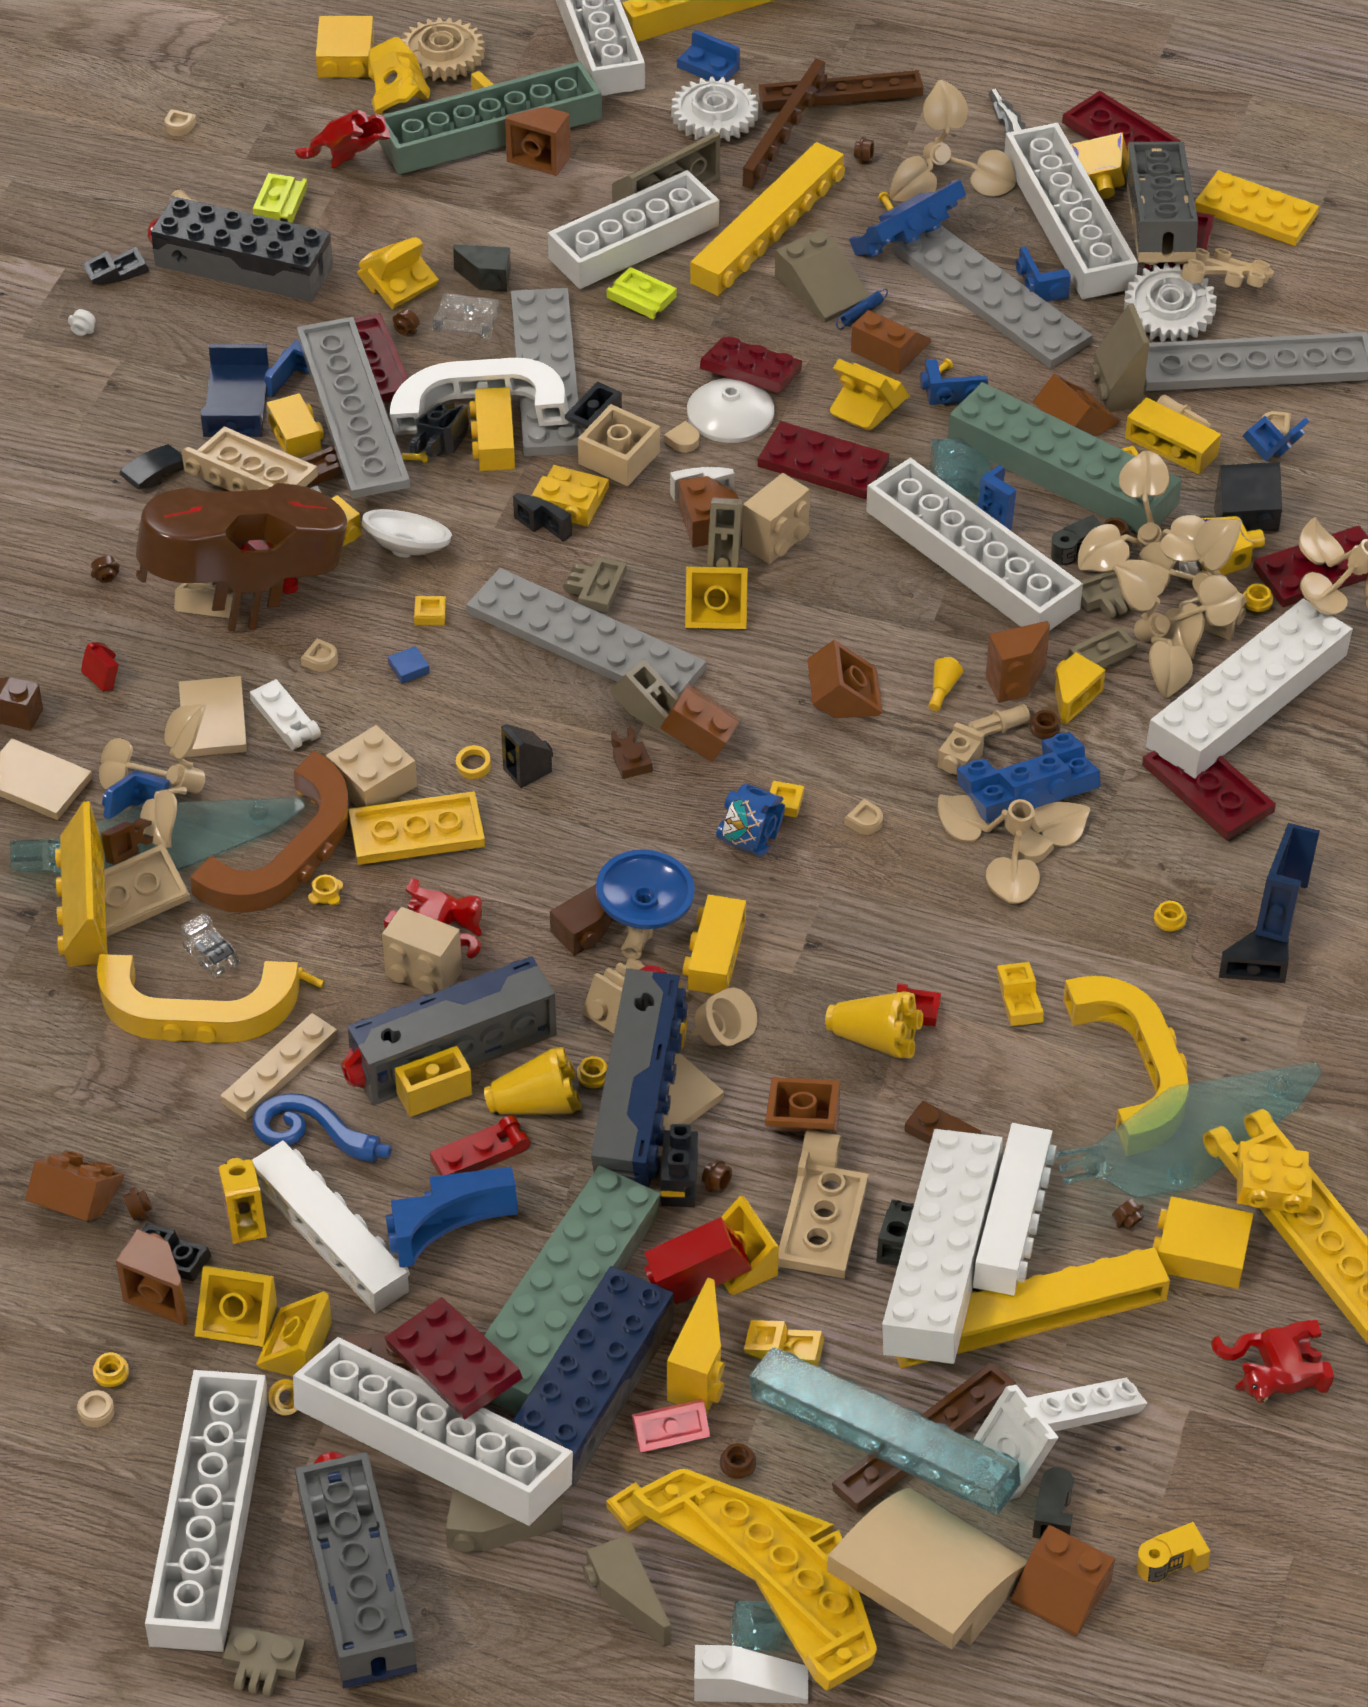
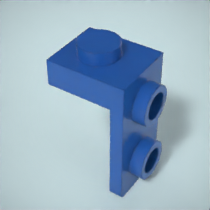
M1020 247L1019 258L1016 259V270L1019 275L1023 276L1025 286L1030 289L1029 291L1034 292L1046 302L1069 298L1071 275L1068 269L1040 274L1027 247Z
M294 340L290 347L281 353L280 359L275 365L267 370L264 381L267 386L268 396L274 397L295 370L310 374L299 341Z
M937 359L925 360V372H920V386L922 390L927 392L929 405L961 403L982 382L988 384V377L986 375L941 379Z
M1264 416L1242 436L1266 462L1274 454L1280 458L1292 447L1291 444L1296 443L1305 434L1302 428L1310 421L1305 417L1283 436L1273 423Z
M137 770L133 771L106 789L102 799V805L105 807L104 818L112 819L131 805L142 808L148 799H154L156 791L169 789L170 780Z

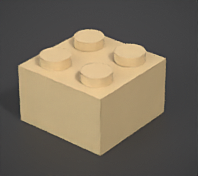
M612 404L578 437V464L625 486H629L660 453V426Z
M781 473L743 504L742 548L766 563L771 564L779 556L785 555L788 549L796 542L803 540L810 529V489L786 474Z
M377 725L326 755V758L342 774L347 786L348 800L357 808L390 803L417 787L415 760Z
M401 907L382 933L385 976L395 982L415 987L425 994H433L453 985L462 972L460 929Z

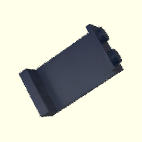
M209 344L211 365L206 407L201 408L203 437H213L224 426L248 437H262L267 391L264 378L269 369L267 344Z
M1292 823L1287 824L1266 879L1255 935L1288 942L1300 887L1307 888L1309 884L1320 830Z

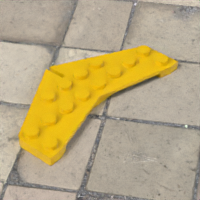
M688 1469L675 1470L633 1492L631 1504L643 1515L755 1580L813 1679L824 1690L829 1691L873 1664L877 1646L860 1593L827 1571L828 1555L842 1540L839 1529L832 1532L834 1524Z

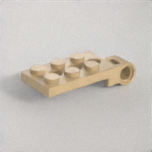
M815 1130L806 1131L798 1164V1175L779 1245L778 1267L845 1279L869 1174L836 1168L841 1149V1135ZM833 1181L838 1183L840 1187L829 1190L823 1184ZM825 1208L831 1210L833 1214L829 1217H821L815 1212ZM814 1236H820L826 1242L821 1245H814L809 1242V1239Z

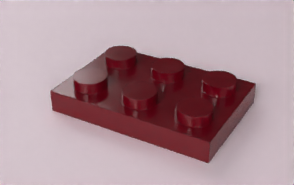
M723 336L701 358L699 369L780 393L799 374L803 361L793 358L788 353H776L767 350L762 345H750L741 342L736 337Z

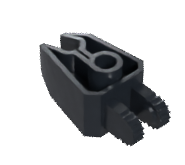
M454 402L438 403L415 420L417 433L410 441V452L419 454L426 450V455L434 458L436 455L454 453L467 434L469 425L467 405L463 404L455 407Z

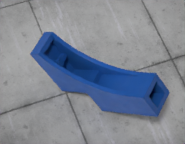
M512 1167L429 1177L431 1190L424 1191L425 1196L391 1200L392 1214L386 1215L391 1255L398 1254L399 1267L414 1266L422 1251L444 1234L480 1220L518 1214L516 1184Z

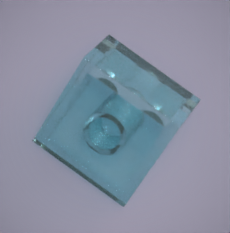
M932 439L931 473L977 505L980 493V480L986 472L991 471L989 459L963 439Z

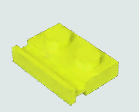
M268 173L253 206V214L280 221L281 218L288 219V222L293 223L308 188L307 179L303 178L302 181H297L295 177Z
M629 267L614 282L612 288L608 287L606 289L608 299L651 319H654L657 312L661 313L677 297V288L632 267Z

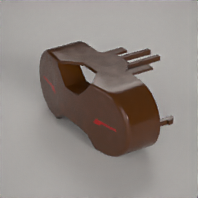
M276 483L268 489L206 492L191 487L167 491L152 498L142 510L136 546V558L140 563V570H136V577L142 583L146 582L147 572H150L162 579L178 583L212 582V585H216L212 611L225 610L229 586L234 591L228 622L229 631H235L242 593L254 592L248 628L249 630H255L262 592H266L270 588L268 608L280 607L285 578L318 576L326 574L338 566L342 553L347 518L340 505L330 497L314 489L295 484ZM250 540H265L276 545L272 549L241 551L239 549Z

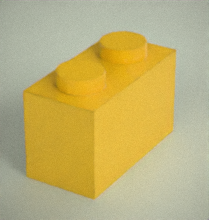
M300 393L266 403L269 426L283 452L297 458H302L321 451V439H324L322 425L320 422L314 421L312 407L309 403L305 404Z
M458 1046L395 1068L396 1092L409 1117L472 1095L471 1070Z

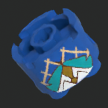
M750 784L742 785L737 792L731 790L724 804L725 809L728 810L725 819L718 826L716 837L723 840L727 845L758 857L765 855L771 847L766 842L769 838L775 839L779 832L785 811V804L781 803L784 798Z

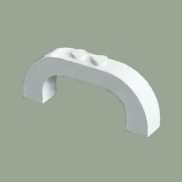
M501 358L446 362L427 367L409 377L394 394L389 415L395 435L416 434L415 420L438 403L452 399L475 398V389L510 387V396L521 395L535 401L539 426L566 425L569 421L565 420V414L569 411L564 384L555 370L533 359Z

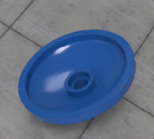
M641 849L621 853L610 859L601 868L597 877L596 895L603 910L617 922L633 928L657 929L674 924L687 914L694 900L695 886L690 872L677 859L659 851Z

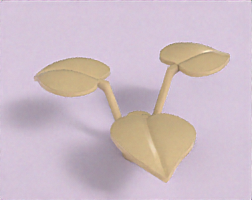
M938 80L924 102L922 113L925 123L931 129L938 131L944 129V132L935 138V142H930L924 147V159L920 156H912L900 164L891 183L890 199L905 202L920 193L935 192L937 178L930 170L933 169V164L944 165L948 161L975 169L970 177V184L978 193L986 196H998L1009 192L1015 187L1016 177L1012 162L1005 153L999 150L985 151L979 156L977 164L952 157L949 146L942 143L943 139L950 133V127L960 128L965 124L968 116V106L965 98L955 86L944 80Z
M1142 451L1125 464L1119 475L1121 490L1128 497L1139 498L1142 496L1147 524L1140 527L1138 538L1127 534L1121 536L1118 528L1113 524L1095 527L1086 535L1080 546L1078 554V567L1080 571L1101 573L1114 571V565L1127 561L1129 558L1130 548L1125 541L1134 543L1136 547L1142 545V548L1154 542H1161L1160 548L1164 555L1174 561L1196 562L1202 557L1195 549V540L1200 527L1205 523L1203 519L1195 515L1181 516L1173 521L1171 530L1164 529L1163 532L1153 521L1148 496L1158 497L1163 495L1168 488L1170 480L1165 462L1156 453Z
M1314 517L1305 525L1300 533V550L1311 562L1317 565L1326 563L1328 567L1340 565L1342 561L1348 559V570L1333 585L1322 574L1308 573L1302 578L1300 587L1304 597L1309 600L1316 610L1326 615H1338L1345 610L1348 600L1337 589L1352 573L1356 575L1368 573V539L1362 540L1358 546L1355 545L1352 550L1344 553L1338 541L1321 526L1317 517ZM1368 577L1364 589L1366 596H1368Z
M1215 518L1206 521L1200 527L1195 540V549L1202 556L1199 560L1200 564L1208 571H1201L1195 576L1172 569L1176 561L1164 555L1160 548L1161 542H1154L1144 547L1138 556V560L1147 561L1160 571L1164 579L1165 588L1169 584L1171 574L1193 581V587L1198 593L1201 581L1209 576L1217 575L1227 579L1226 576L1220 574L1218 569L1222 568L1229 560L1238 540L1242 521ZM1198 596L1182 601L1179 609L1171 608L1165 616L1171 618L1199 607L1194 604L1200 602ZM1203 611L1171 623L1168 633L1163 636L1166 639H1170L1173 646L1179 645L1186 649L1191 659H1194L1196 647L1203 634L1205 624Z
M1123 561L1114 565L1113 569L1118 577L1126 602L1137 611H1147L1141 615L1142 619L1135 623L1134 631L1140 641L1144 643L1151 641L1153 644L1149 652L1150 668L1163 699H1166L1185 686L1191 679L1193 672L1192 660L1186 649L1179 645L1173 646L1170 639L1162 638L1168 633L1170 624L1205 611L1209 624L1216 627L1226 626L1237 618L1241 609V597L1237 588L1227 579L1213 575L1203 579L1198 587V598L1202 606L1171 618H1167L1160 613L1153 614L1160 604V599L1157 596L1165 588L1164 579L1160 571L1147 561Z
M206 705L182 706L174 710L166 724L164 739L166 745L171 747L170 755L180 764L171 766L168 771L130 763L133 747L125 739L115 738L111 740L102 751L99 779L102 787L105 789L128 775V768L163 776L170 780V785L173 789L156 791L154 799H148L144 803L140 818L152 821V825L146 827L143 834L153 836L152 843L159 846L164 843L166 848L172 847L171 835L177 813V799L174 794L186 795L187 792L197 794L204 787V771L194 768L193 762L186 761L184 758L188 756L194 746Z
M940 794L938 798L940 822L945 831L958 841L975 842L979 839L981 831L990 832L1005 820L1006 829L1012 835H1015L1012 859L1006 857L994 859L986 869L985 878L991 891L1009 904H1020L1030 899L1037 890L1040 880L1039 870L1033 861L1027 859L1018 860L1021 835L1026 834L1032 826L1034 831L1041 832L1044 837L1053 841L1055 847H1068L1075 844L1082 836L1090 813V807L1076 803L1053 802L1034 809L1028 801L1018 799L1009 805L1008 811L1002 810L998 818L991 823H986L980 817L973 801L968 795L948 796Z

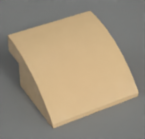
M906 1488L883 1500L844 1536L828 1555L827 1571L952 1650L959 1640L964 1641L968 1645L974 1642L1017 1587L1028 1560L912 1488Z

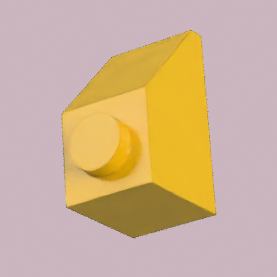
M1077 652L1067 660H1062L1055 670V695L1060 722L1064 725L1068 724L1092 702L1104 688L1106 669Z

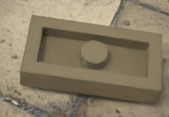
M1118 625L1070 647L1068 657L1077 652L1104 668L1136 653L1137 643Z

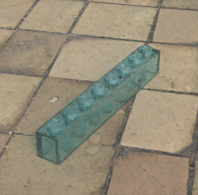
M772 1347L749 1375L753 1399L997 1516L1021 1485L1019 1462L1010 1455L990 1449L977 1439L967 1438L956 1433L945 1424H937L924 1418L915 1410L905 1409L892 1403L883 1395H875L860 1388L853 1381L843 1380L829 1373L821 1366L811 1365L799 1359L791 1352H784Z

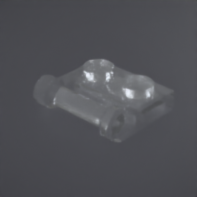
M444 293L437 315L435 314L433 319V332L442 333L443 330L478 334L481 338L490 339L500 310V300Z

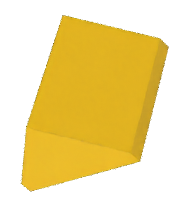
M686 567L685 628L746 629L748 568Z
M739 1196L721 1217L741 1239L753 1270L723 1283L731 1295L741 1293L778 1276L779 1246L746 1198Z
M203 1266L195 1336L264 1347L277 1308L274 1276Z
M325 1291L279 1309L256 1363L259 1368L293 1377L296 1372L321 1352L332 1325L330 1299Z

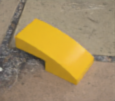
M1030 962L998 965L997 975L1010 1026L1043 1023L1044 1012L1036 993V979Z
M751 1320L744 1351L751 1356L775 1363L818 1368L825 1338L822 1331L788 1330L785 1321Z

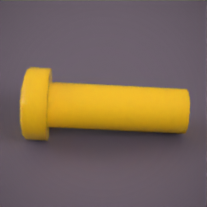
M888 192L880 193L878 196L880 202L884 203L888 211L893 209L894 207L889 200Z
M946 358L943 360V364L939 366L940 374L946 369L950 370L953 368V363L950 359Z
M425 451L419 454L401 453L403 460L428 462L429 456L426 455Z
M302 967L298 968L299 979L321 989L323 988L325 981L305 972V969Z

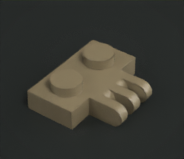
M597 557L593 567L576 563L573 565L563 589L568 593L580 595L578 598L579 604L595 611L608 613L627 572V564Z
M1115 571L1104 572L1080 580L1083 583L1081 605L1086 612L1100 607L1108 618L1116 616V611L1121 615L1127 612V608L1130 611L1135 610L1126 602Z
M232 1626L222 1659L224 1666L238 1668L234 1689L242 1691L246 1678H251L248 1692L257 1693L261 1681H265L263 1695L272 1696L278 1676L297 1679L306 1649V1641L301 1638Z

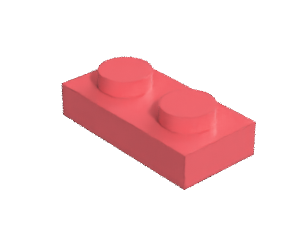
M702 1399L631 1415L637 1447L640 1453L710 1437L705 1405Z

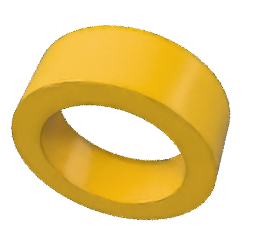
M476 745L467 746L460 750L456 756V766L459 774L468 779H479L486 776L491 770L489 752L485 748ZM471 755H478L485 759L484 764L477 769H467L462 765V762Z

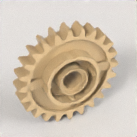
M438 17L436 22H432L430 19H427V24L417 22V28L409 27V33L404 32L403 39H401L416 55L424 79L431 76L432 81H435L438 77H441L443 81H446L447 77L457 80L458 74L466 77L467 70L474 72L475 66H481V60L484 59L485 41H483V35L478 34L477 28L471 29L470 23L462 25L460 19L452 22L451 18L442 21Z

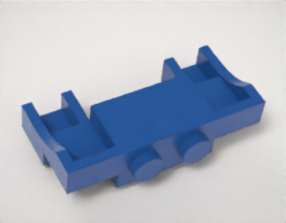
M953 180L937 192L920 193L880 215L881 223L869 226L865 235L849 238L854 254H867V257H873L883 252L882 247L891 242L903 241L904 244H909L920 239L919 234L922 232H931L940 228V222L949 218L948 210L957 206V200L966 196L961 180Z
M1070 732L1059 733L1052 738L1042 740V756L996 770L986 759L974 760L967 765L957 767L958 785L971 798L980 817L986 823H991L998 818L1002 810L1008 811L1009 805L1018 799L1026 800L1032 804L1033 808H1037L1101 787L1100 770L1085 757L1084 745Z

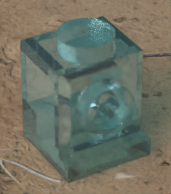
M735 1601L730 1624L732 1645L747 1650H780L781 1640H787L788 1635L768 1602Z

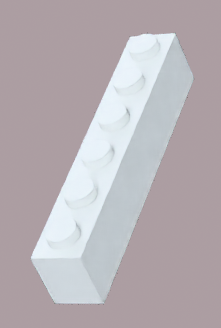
M1017 1123L1011 1124L975 1263L972 1288L1014 1296L1017 1283L1025 1282L1028 1262L1023 1261V1259H1030L1034 1238L1029 1237V1234L1036 1235L1040 1214H1035V1210L1042 1212L1045 1191H1042L1041 1187L1048 1188L1051 1168L1046 1166H1053L1057 1145L1051 1144L1052 1130Z
M281 1141L252 1159L260 1191L375 1314L409 1292L408 1276L410 1272L408 1267H399L398 1258L395 1259L389 1253L383 1239L379 1236L374 1237L368 1231L363 1218L359 1214L353 1215L343 1197L338 1192L333 1193L326 1186L322 1175L317 1170L312 1171L306 1165L304 1157L297 1149L292 1150L284 1141Z

